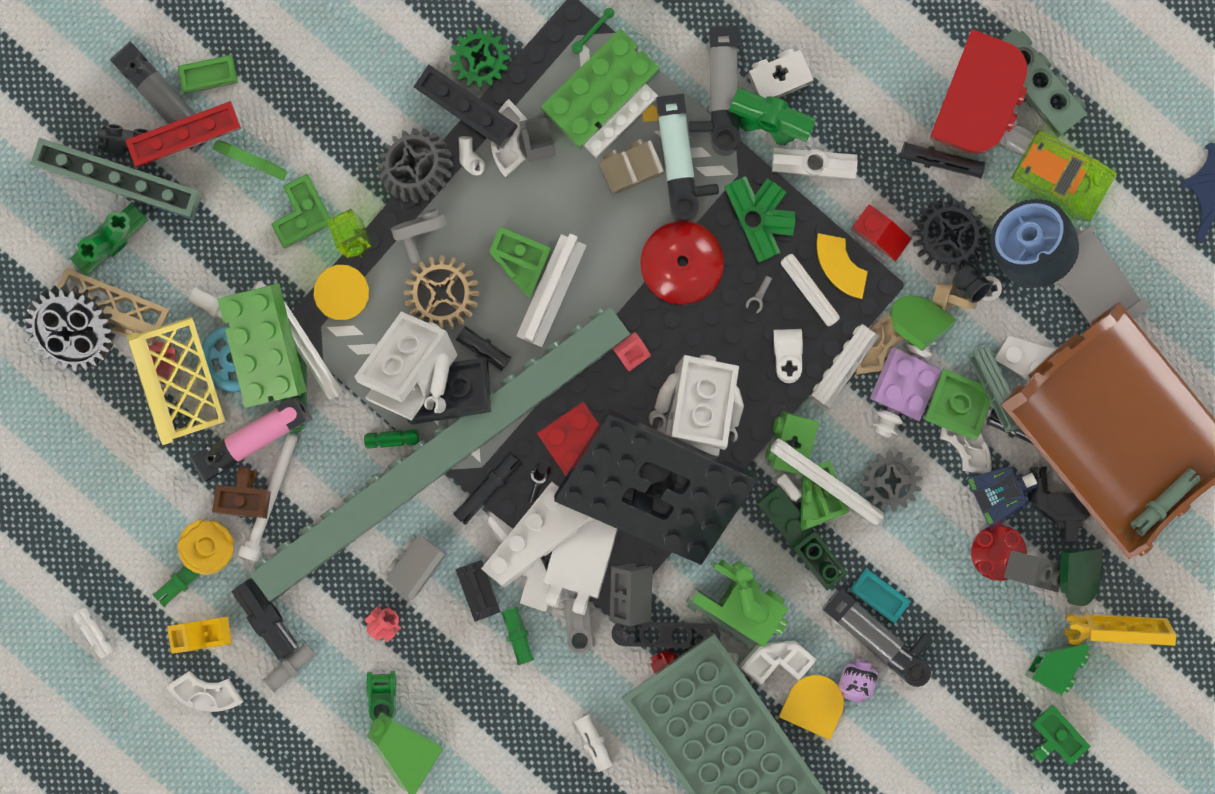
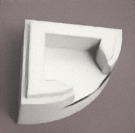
M777 474L772 479V483L775 486H780L791 501H796L802 496L785 474Z

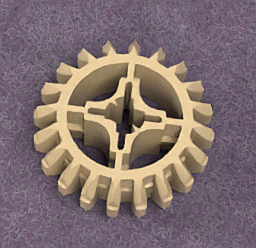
M444 255L439 257L440 264H435L434 258L429 257L431 266L426 268L422 261L419 262V267L423 271L419 274L416 270L412 269L411 274L416 277V280L406 279L405 283L413 286V289L404 290V295L412 296L413 299L407 300L405 305H415L416 308L410 312L411 316H416L420 312L422 315L418 319L425 321L427 318L429 322H438V326L443 330L444 323L448 322L449 328L453 330L455 329L453 320L457 319L461 325L465 323L461 317L463 313L468 317H472L471 311L467 310L468 305L474 308L478 306L475 301L470 300L471 297H479L478 291H471L470 289L477 286L478 282L477 280L468 282L467 279L473 275V272L469 270L465 274L462 273L466 266L464 262L455 268L456 259L454 257H451L449 265L445 264ZM436 271L451 272L450 276L440 283H436L427 277ZM458 278L463 282L465 289L462 303L452 295V288ZM421 283L431 291V298L425 309H423L419 300ZM430 285L436 288L440 287L441 289L442 286H447L446 293L453 302L447 298L445 300L441 298V301H436L437 294ZM442 304H448L456 309L450 315H432V312Z

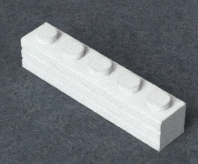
M645 84L584 144V147L597 159L656 101L658 95Z
M863 324L856 327L851 340L844 344V350L834 358L832 367L824 372L822 381L813 388L812 396L830 407L880 336Z

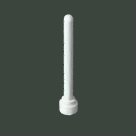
M295 433L287 435L267 489L271 491L267 519H256L249 541H245V544L240 546L238 556L255 562L260 560L262 552H260L261 546L259 543L298 439Z

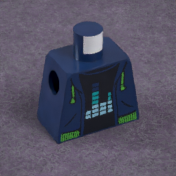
M1011 467L967 478L990 530L997 528L1026 508L1028 502L1023 493L1039 487L1032 471L1016 478Z

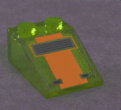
M1037 130L1011 179L1044 200L1055 203L1074 219L1091 222L1117 173L1091 156L1041 130Z

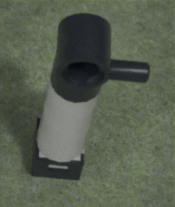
M737 27L709 28L711 121L689 122L690 132H711L712 148L717 154L722 156L734 153L738 148L740 139L739 115L729 111L738 88ZM721 134H729L733 138V142L728 146H723L718 142L717 138Z

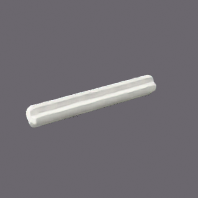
M284 302L297 351L328 399H335L341 395L342 389Z

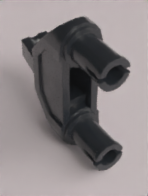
M1038 466L1030 467L1029 470L1030 472L1032 471L1039 487L1029 492L1028 503L1051 522L1056 523L1057 529H1063L1065 544L1077 543V528H1083V521L1091 513L1074 493H1051V491H1048L1047 466H1041L1039 473Z

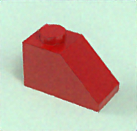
M868 204L850 229L895 262L912 240L896 223L870 204Z

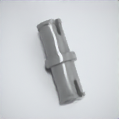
M304 642L287 659L284 657L280 661L282 664L264 678L263 681L275 693L292 676L296 677L299 674L298 671L316 654Z

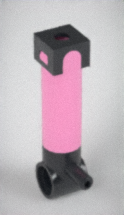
M293 396L229 436L197 452L190 459L202 481L206 482L313 419L300 396Z

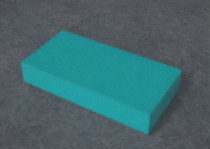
M866 568L849 590L894 624L911 602Z

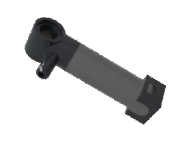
M131 41L109 59L167 124L196 114ZM207 142L193 146L189 149L196 153Z
M839 588L821 608L906 683L914 687L924 686L931 678L930 666L919 657L932 641V638L927 633H923L916 643L909 648L842 588ZM916 664L920 665L923 669V675L917 680H912L909 677L910 667Z

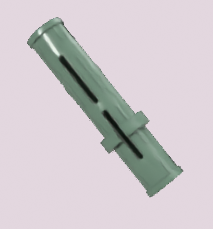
M1187 468L1155 501H1150L1146 505V510L1131 522L1133 529L1137 526L1139 527L1135 531L1137 534L1144 536L1157 521H1162L1167 516L1166 513L1189 490L1201 481L1199 475H1196L1194 478L1192 477L1196 473L1193 469Z

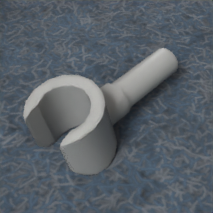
M765 277L755 296L749 298L746 303V308H748L752 300H757L760 303L756 314L762 310V299L772 280L771 277Z

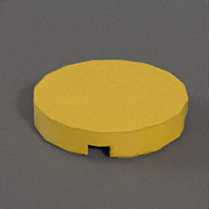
M335 265L327 268L318 276L314 285V299L317 307L324 315L335 320H347L357 316L365 308L369 299V287L365 277L357 269L348 265Z
M196 520L187 525L180 534L177 549L179 558L185 567L194 573L209 575L215 574L227 566L233 555L234 543L228 529L219 522Z

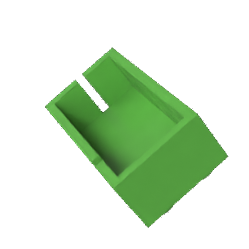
M621 28L541 106V111L579 150L598 132V128L595 126L597 122L598 126L602 128L645 84H648L659 73L660 68L643 50L639 54L637 53L638 45Z
M277 283L218 298L223 323L229 322L230 325L225 331L245 408L307 392L280 284Z

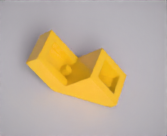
M228 616L167 626L171 654L232 644Z

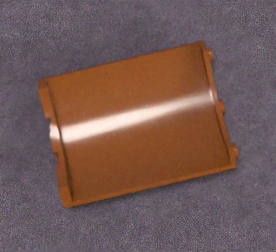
M1118 302L1092 320V326L1081 333L1082 336L1075 333L1028 374L1030 380L1024 386L1021 384L1017 385L1001 406L1129 560L1137 554L1140 556L1147 554L1153 548L1152 543L1176 516L1180 517L1191 508L1190 504L1215 485V418L1121 303ZM1187 468L1193 469L1196 473L1192 477L1194 478L1196 475H1199L1201 481L1189 490L1166 513L1167 516L1162 521H1157L1144 536L1137 534L1135 531L1139 527L1137 526L1133 529L1131 522L1146 510V505L1150 501H1155Z

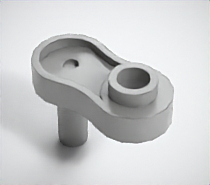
M431 209L421 213V218L403 222L391 228L394 240L404 241L411 264L421 261L414 236L447 225L444 212Z

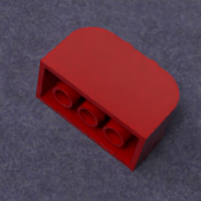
M971 29L929 139L969 154H983L992 150L1000 142L1005 131L1010 132L1017 118V114L1013 113L1015 105L1020 106L1028 89L1023 86L1027 76V63L1022 52L1008 42Z

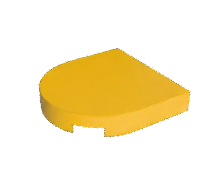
M822 675L803 677L792 686L778 717L830 740L843 712L844 699L838 685L828 677Z

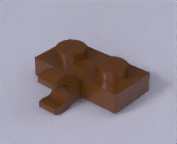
M239 467L236 487L216 485L212 512L222 515L267 519L271 491L252 488L256 481L257 471Z

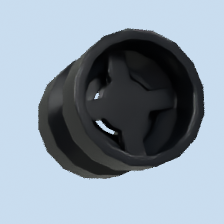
M968 264L960 269L952 280L953 285L958 290H963L965 297L971 303H976L983 299L992 287L985 277H980L979 270L972 264Z

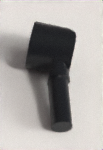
M537 463L531 472V478L534 482L528 502L532 504L535 503L541 484L546 481L551 473L550 467L547 468L545 474L539 473L538 467L540 463Z

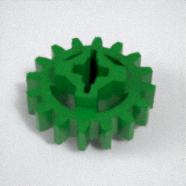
M477 28V33L474 35L470 30H466L467 38L464 39L458 36L457 39L460 45L451 46V49L456 53V55L449 56L451 62H456V65L451 69L453 72L460 71L457 78L459 81L465 78L468 79L467 87H471L474 82L477 83L479 89H482L484 82L493 87L492 79L496 78L501 81L500 71H508V67L503 64V62L510 61L509 55H503V52L508 50L507 44L500 46L499 43L502 37L499 35L493 39L492 30L490 29L486 35L482 34L481 28ZM480 41L479 45L472 48L467 47L472 42ZM491 45L497 50L498 59L490 55ZM484 50L486 62L480 61L479 65L475 66L476 61L473 56H479ZM461 57L470 63L468 72L462 66ZM487 69L492 70L488 75L479 76L481 72Z

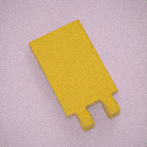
M1065 614L1066 621H1072L1069 622L1070 629L1064 628V633L1068 636L1067 640L1072 645L1081 644L1087 638L1090 641L1174 646L1176 644V633L1167 618Z

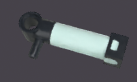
M684 93L656 97V109L660 126L670 211L675 220L689 222L695 218L698 212L699 203L697 197L719 194L718 184L695 185ZM682 200L690 202L692 211L688 214L680 213L676 207L677 203Z

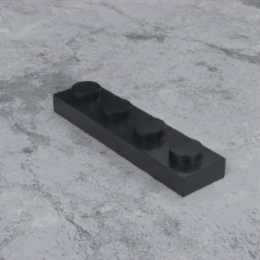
M429 64L413 86L502 149L518 127L516 123Z

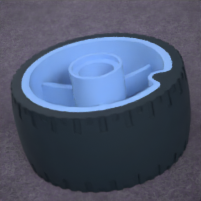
M1030 199L1016 203L999 216V219L996 220L992 228L990 244L998 266L1012 282L1022 287L1043 288L1058 282L1071 271L1079 255L1078 237L1071 220L1058 205L1051 201Z

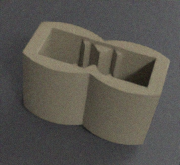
M643 139L629 144V150L619 153L618 150H613L602 156L604 160L599 162V166L612 195L649 181L664 173L651 141L644 142Z

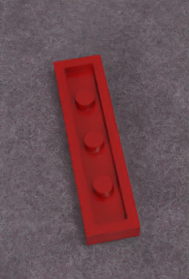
M229 101L125 141L135 167H140L242 128L234 106Z

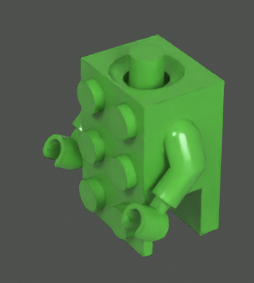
M722 559L719 563L712 560L710 565L733 581L719 603L697 589L693 590L689 599L763 647L766 646L773 633L780 636L788 624V621L783 618L788 611V608L783 605L785 599L770 589L766 593L759 589L761 584L754 580L750 568L744 565L742 561L730 565Z

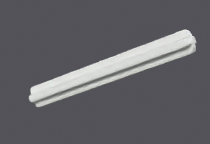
M780 439L774 441L770 448L772 453L871 523L878 525L884 518L883 511Z

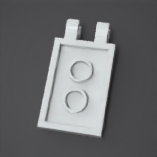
M596 519L585 523L576 530L577 532L574 535L564 539L554 547L543 582L551 586L545 602L547 605L558 608L563 589L578 593L572 611L585 616L589 598L598 599L618 529Z

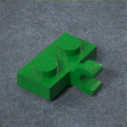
M1050 705L1031 723L1045 739L1043 743L1031 752L1037 761L1042 762L1055 750L1071 766L1091 747L1054 705Z

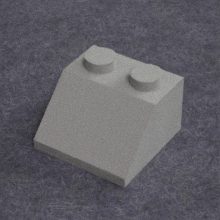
M418 534L416 538L411 536L402 548L405 551L400 561L395 558L385 571L389 574L386 580L410 600L416 598L447 555L445 551L421 534Z

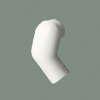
M459 137V162L469 173L478 176L484 172L485 163L473 151L472 137Z

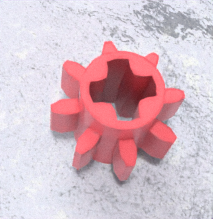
M377 606L364 620L368 623L367 633L376 641L384 638L386 642H389L401 629L398 625L399 616L389 607L381 610Z

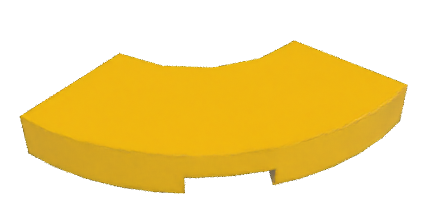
M818 233L817 255L824 273L839 290L854 298L862 299L868 271L858 268L849 259L846 252L845 238Z

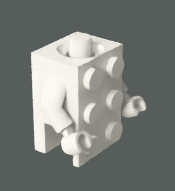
M400 312L354 377L357 383L371 388L365 397L368 401L412 421L423 404L427 410H432L436 402L435 413H442L445 410L446 403L440 395L444 394L449 367L457 357V353L445 330L433 322L427 323L404 312Z
M684 355L675 366L674 374L669 375L659 390L654 407L656 410L652 411L649 415L650 425L652 426L654 418L661 417L660 426L661 428L666 426V435L718 457L719 450L727 448L729 431L733 432L732 442H735L738 438L735 427L739 425L744 408L740 390L736 386L739 366L716 362V358L710 355H701L700 358ZM666 412H668L667 421H666V417H665V414H664V413H666Z

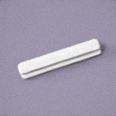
M789 254L783 258L781 265L825 324L831 326L840 319L839 315L793 254Z

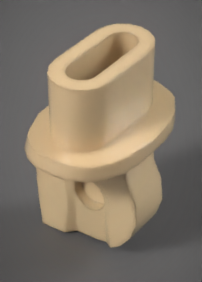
M938 283L932 302L941 306L945 312L953 304L967 309H976L978 303H971L966 297L957 295V288L953 283L949 286Z

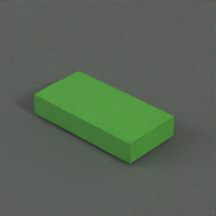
M232 55L177 66L183 94L238 83Z

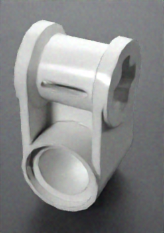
M802 329L774 330V355H776L777 376L784 383H794L802 373ZM786 363H791L793 368H797V371H794L791 377H788L787 373L781 370L786 367Z

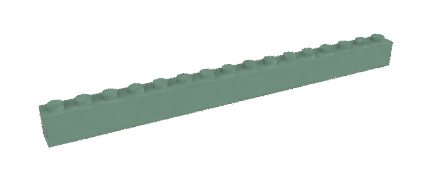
M604 307L598 309L590 316L591 322L584 327L581 323L567 333L570 336L562 343L559 340L555 341L545 349L547 354L540 360L536 357L532 358L522 366L525 371L517 377L514 374L509 375L500 382L502 388L494 394L490 390L491 412L457 417V421L449 427L445 423L433 432L435 437L428 443L422 440L412 447L410 451L413 454L405 460L399 457L388 465L390 471L382 477L378 473L365 483L367 488L362 492L358 493L355 490L343 499L345 504L336 510L332 507L320 516L322 521L316 526L310 523L298 532L300 537L293 543L287 540L275 549L278 553L270 560L266 556L253 565L255 571L250 576L269 602L284 594L629 337L631 334L610 307L605 310Z

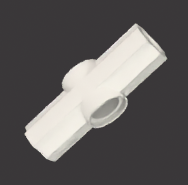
M774 148L772 172L807 175L809 177L822 176L855 179L858 155L822 152L817 149L808 151ZM818 157L822 162V168L811 170L807 165L808 158Z

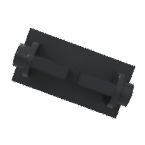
M108 124L103 126L97 133L98 137H104L99 138L98 149H103L105 153L123 155L124 145L127 146L125 140L146 133L149 130L134 129V131L123 129L120 125Z
M482 560L455 569L474 622L501 612L487 573L481 569L484 566Z

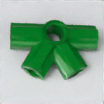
M740 87L737 88L729 108L730 112L739 115V127L746 132L762 129L771 134L776 144L783 146L794 141L795 138L807 142L816 120L814 117L789 108V105L780 98L773 96L764 98Z
M746 176L724 186L739 219V224L745 232L758 263L781 253L772 234L793 236L795 227V211L775 210L787 192L768 178L755 195ZM748 212H755L759 216L760 222L757 227H749L745 223V215Z
M132 202L120 213L116 211L111 212L100 227L92 234L80 240L77 244L78 251L70 260L84 275L89 276L108 257L111 258L119 253L128 243L127 240L149 220Z

